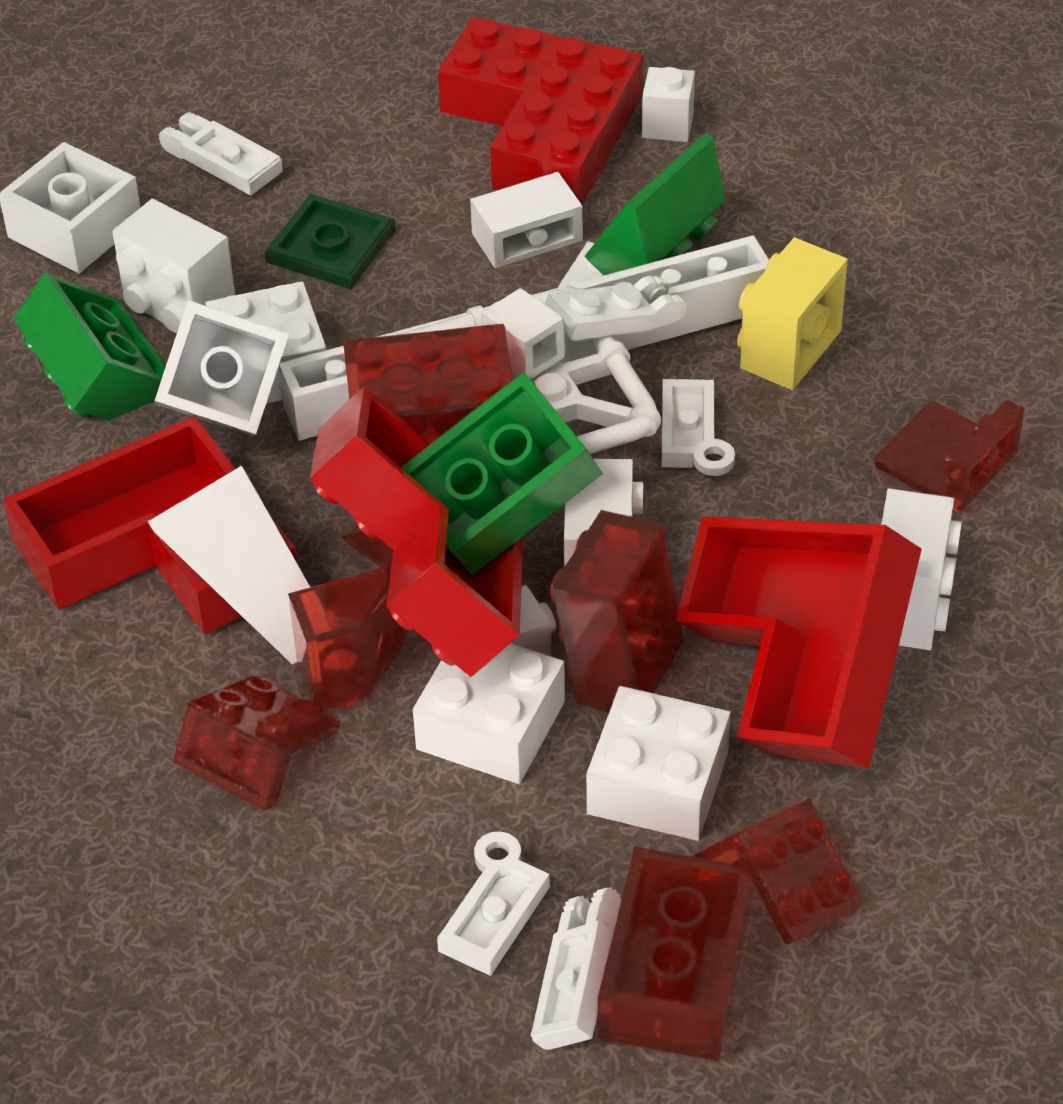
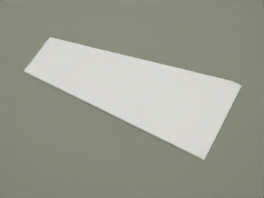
M242 466L148 521L153 531L291 664L308 657L338 638L337 633Z

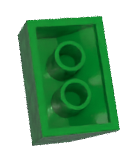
M707 132L703 134L627 202L584 256L603 276L686 254L694 245L689 240L692 236L699 242L718 223L719 220L713 214L725 201V194L714 139Z
M45 272L17 311L13 320L25 336L23 339L25 345L37 354L45 366L43 368L45 375L57 384L65 396V405L82 417L93 415L111 420L153 403L166 364L120 299Z
M525 372L521 373L401 467L449 509L446 545L472 576L603 474L586 447Z

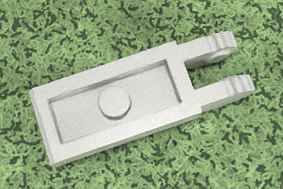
M187 112L179 119L178 124L182 132L167 127L158 134L160 144L167 152L180 159L183 158L250 196L283 172L280 156L215 121L210 122L191 112Z
M656 275L655 277L645 276L633 286L631 284H616L614 286L589 289L578 288L572 291L548 293L544 304L564 318V332L572 341L652 331L655 327H663L680 321L684 317V313L687 312L686 308H688L686 306L687 303L678 294L676 296L674 294L672 296L669 295V284L661 276L657 277Z
M612 887L603 888L593 893L592 903L588 901V898L585 899L584 896L574 897L565 902L566 905L563 907L564 912L561 914L558 931L553 935L531 1032L532 1041L543 1049L551 1050L589 1040L593 1037L614 933L621 930L622 915H624L623 908H625L620 894L616 892V889L612 890Z

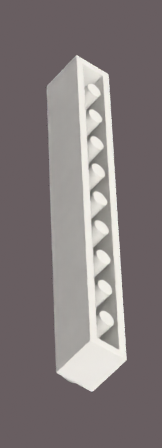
M753 235L567 286L582 289L614 286L616 284H631L633 286L645 276L655 277V275L657 277L661 276L669 284V295L672 296L674 294L676 296L678 294L687 303V312L675 324L655 327L652 331L613 336L615 341L622 342L626 349L630 350L742 319L743 311L739 309L741 295L750 282L755 283L765 272L769 259ZM559 287L548 291L562 290L563 287ZM467 313L279 363L283 406L298 441L318 436L319 428L363 386L368 388L396 414L401 413L402 408L381 371L379 360L376 356L377 347L385 337H395L401 333L463 316ZM564 332L565 358L561 360L562 363L598 353L590 339L572 341ZM473 334L416 350L454 361L484 354ZM407 373L419 397L429 403L458 395L451 384Z

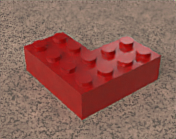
M472 17L438 70L440 112L502 126L490 146L492 189L501 190L559 172L581 205H583L643 97V54L625 51L618 47H607L589 43L577 38H567L539 32L531 28L503 24L491 19Z
M363 386L319 428L310 479L313 481L317 492L326 501L332 504L339 503L354 516L358 527L372 539L380 538L393 550L387 607L394 620L404 629L409 631L414 629L431 644L435 654L444 663L450 666L456 665L469 677H472L520 636L523 537L472 576L446 545L449 509L401 468L427 448L430 443L368 388Z
M195 415L2 499L13 544L58 610L156 566L204 635L242 618L223 597L153 531L148 522L236 470ZM272 518L297 563L295 546Z
M702 516L675 621L710 641L760 646L737 738L778 758L869 768L922 548L887 525Z

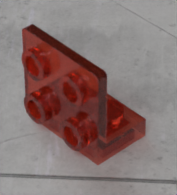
M1006 400L992 415L985 414L978 423H975L935 401H930L875 456L874 465L925 494L954 498L953 509L961 513L1018 453L1025 408Z
M250 676L188 702L173 763L265 811L274 807L279 800L291 754L337 734L341 722L324 713V709L319 704L309 700L296 699L280 691L278 685L272 680L259 676Z
M810 798L753 824L691 856L701 878L721 868H724L728 878L747 869L786 945L806 937L862 906V901L854 887L853 879L846 871L827 833L826 826L819 817Z

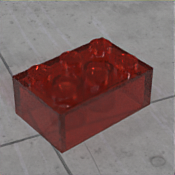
M504 323L343 341L349 399L365 386L430 444L513 380Z
M600 510L590 528L580 534L575 551L564 569H559L554 575L550 596L551 600L555 602L560 623L559 636L561 641L564 642L568 659V676L573 682L577 703L593 709L610 712L619 686L654 693L684 640L681 624L675 621L678 607L663 524Z
M634 847L597 998L598 1039L720 1061L751 912L754 867Z

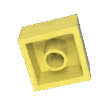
M795 237L780 254L775 253L770 258L765 272L755 283L750 282L745 287L739 301V309L743 311L742 328L737 339V346L741 348V369L790 390H793L841 332L847 258Z

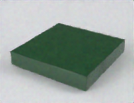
M310 194L266 249L265 260L266 263L352 289L395 231V219Z

